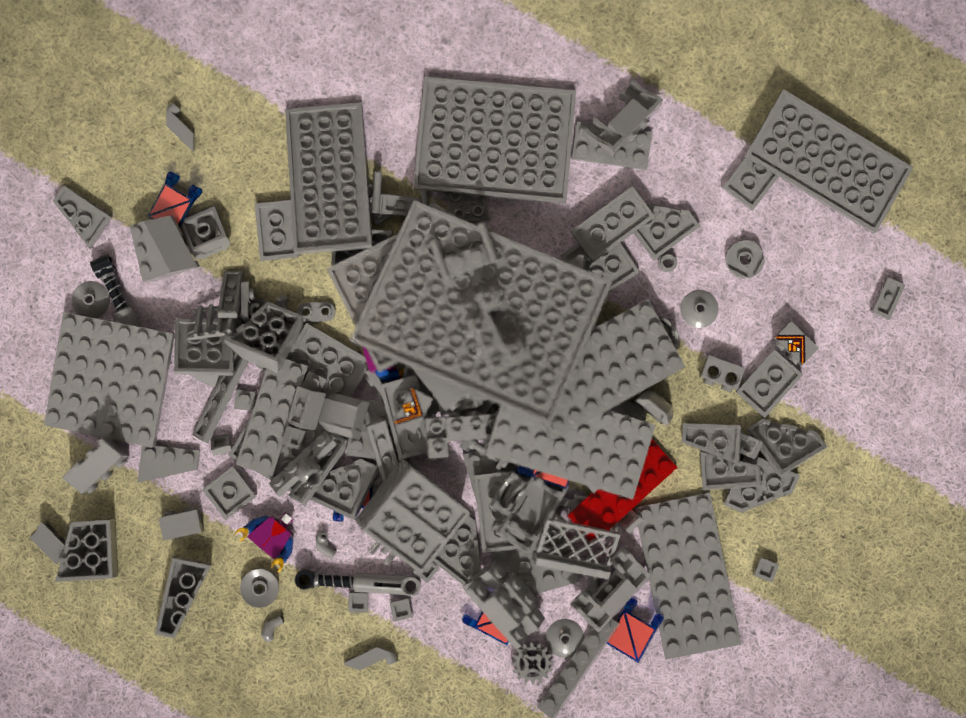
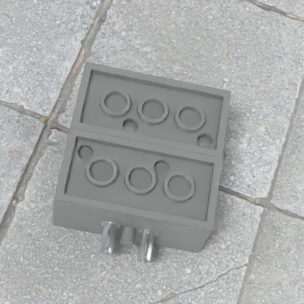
M402 459L356 517L355 521L363 532L376 540L369 549L370 554L374 555L382 545L383 548L380 551L386 555L388 551H391L383 561L384 564L389 566L397 556L420 574H423L470 515V512L458 500Z

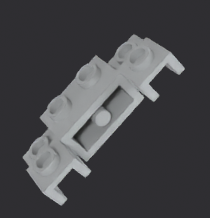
M634 80L630 82V86L625 91H621L619 98L627 105L613 118L608 127L595 118L593 124L588 129L585 128L583 130V137L594 146H601L612 156L622 145L625 146L628 142L634 141L638 135L637 132L640 129L644 130L650 123L649 117L663 102V99L657 94L647 91Z
M493 287L476 294L474 298L457 306L467 326L464 328L466 335L469 339L473 338L476 344L473 346L474 351L478 357H482L492 378L528 360V356L519 339L504 346L489 313L501 308L502 304Z
M468 411V415H460V412L448 413V416L424 418L427 458L448 457L447 441L484 439L486 451L497 413L479 414V411Z
M623 547L609 561L616 569L610 575L609 580L607 579L591 597L582 590L570 603L573 609L598 633L651 576Z

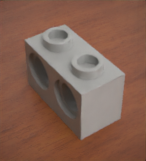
M708 355L699 378H702L705 384L714 386V383L722 385V390L732 392V390H738L745 368ZM710 366L717 369L715 377H711L708 374ZM729 372L735 376L733 383H729L726 380V375Z

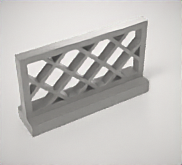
M546 518L537 548L533 551L532 559L535 565L609 580L611 574L609 570L611 563L609 561L614 557L620 533ZM550 524L557 525L560 529L552 535L548 533ZM570 529H576L578 534L568 539L565 532ZM589 532L595 533L596 538L586 543L583 536ZM563 534L567 541L556 546L553 539ZM607 536L614 537L612 543L606 547L601 541ZM581 538L584 545L575 550L571 543ZM551 541L555 548L543 551V545ZM600 542L603 548L592 553L589 547ZM570 545L573 551L567 555H562L559 550ZM585 549L589 550L590 556L585 559L579 558L578 553ZM606 552L608 555L606 563L598 562L596 557Z

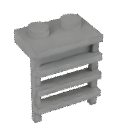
M209 304V307L203 308L200 305L198 309H192V314H197L194 332L188 335L187 339L195 340L224 335L226 338L228 336L231 337L238 327L244 325L240 311L238 312V318H217L216 330L212 332L214 314L218 311V306ZM204 313H208L205 331L201 333Z

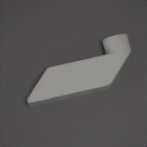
M171 103L166 109V126L194 152L195 135L176 117L181 110Z
M377 646L345 661L344 665L362 670L383 659L390 665L397 662L398 658L394 652Z

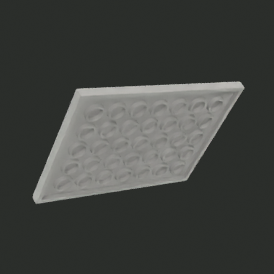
M424 76L413 189L566 204L576 90Z

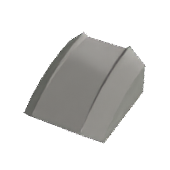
M215 205L187 215L181 222L188 246H190L195 259H205L215 253L226 250L231 244Z
M655 389L643 390L634 401L662 426H667L673 417V406L657 394Z
M333 393L324 399L319 423L325 431L360 440L363 422L370 402Z

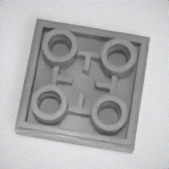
M445 193L449 212L457 218L469 223L489 219L485 196Z

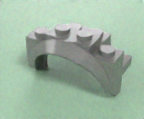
M496 561L475 573L462 587L515 649L520 648L527 636L538 630L545 619L536 608L538 600L527 585L514 572L504 571ZM487 587L493 588V589H495V590H493V591L490 592V591L487 589Z

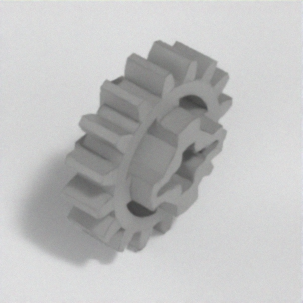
M531 641L528 647L523 643L524 649L518 648L517 652L519 654H513V658L516 661L511 662V664L517 667L513 672H519L517 678L521 679L523 677L525 684L528 680H531L532 685L535 684V680L542 683V677L549 678L547 671L552 672V668L549 667V665L554 664L552 660H549L552 654H546L547 647L541 649V643L534 646L533 641ZM531 650L538 651L536 654L527 653V651ZM543 657L545 658L544 668L540 664V661L543 659ZM520 658H522L525 661V665L522 669L519 665ZM528 659L532 661L536 659L537 667H529ZM530 672H536L538 675L530 676L528 674Z

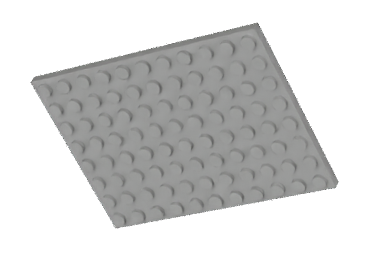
M414 200L350 341L551 426L612 285V281L491 231H488L499 261L443 280L430 245V240L437 239L445 259L460 252L481 245L484 246L478 226ZM491 287L494 288L502 307L490 312L489 315L504 346L519 339L528 356V360L513 366L493 378L482 357L476 355L473 348L476 344L473 338L469 339L464 330L467 326L457 308L458 305L474 298L476 294Z

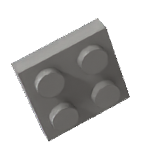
M234 466L202 489L225 520L257 497Z

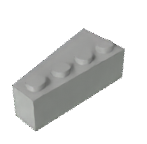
M173 556L155 635L175 638L211 567L210 563Z

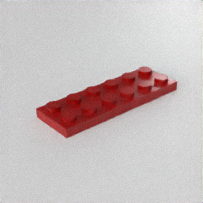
M651 439L633 499L598 489L575 507L567 517L572 523L610 530L678 467ZM589 532L584 535L589 542L596 538L595 533Z

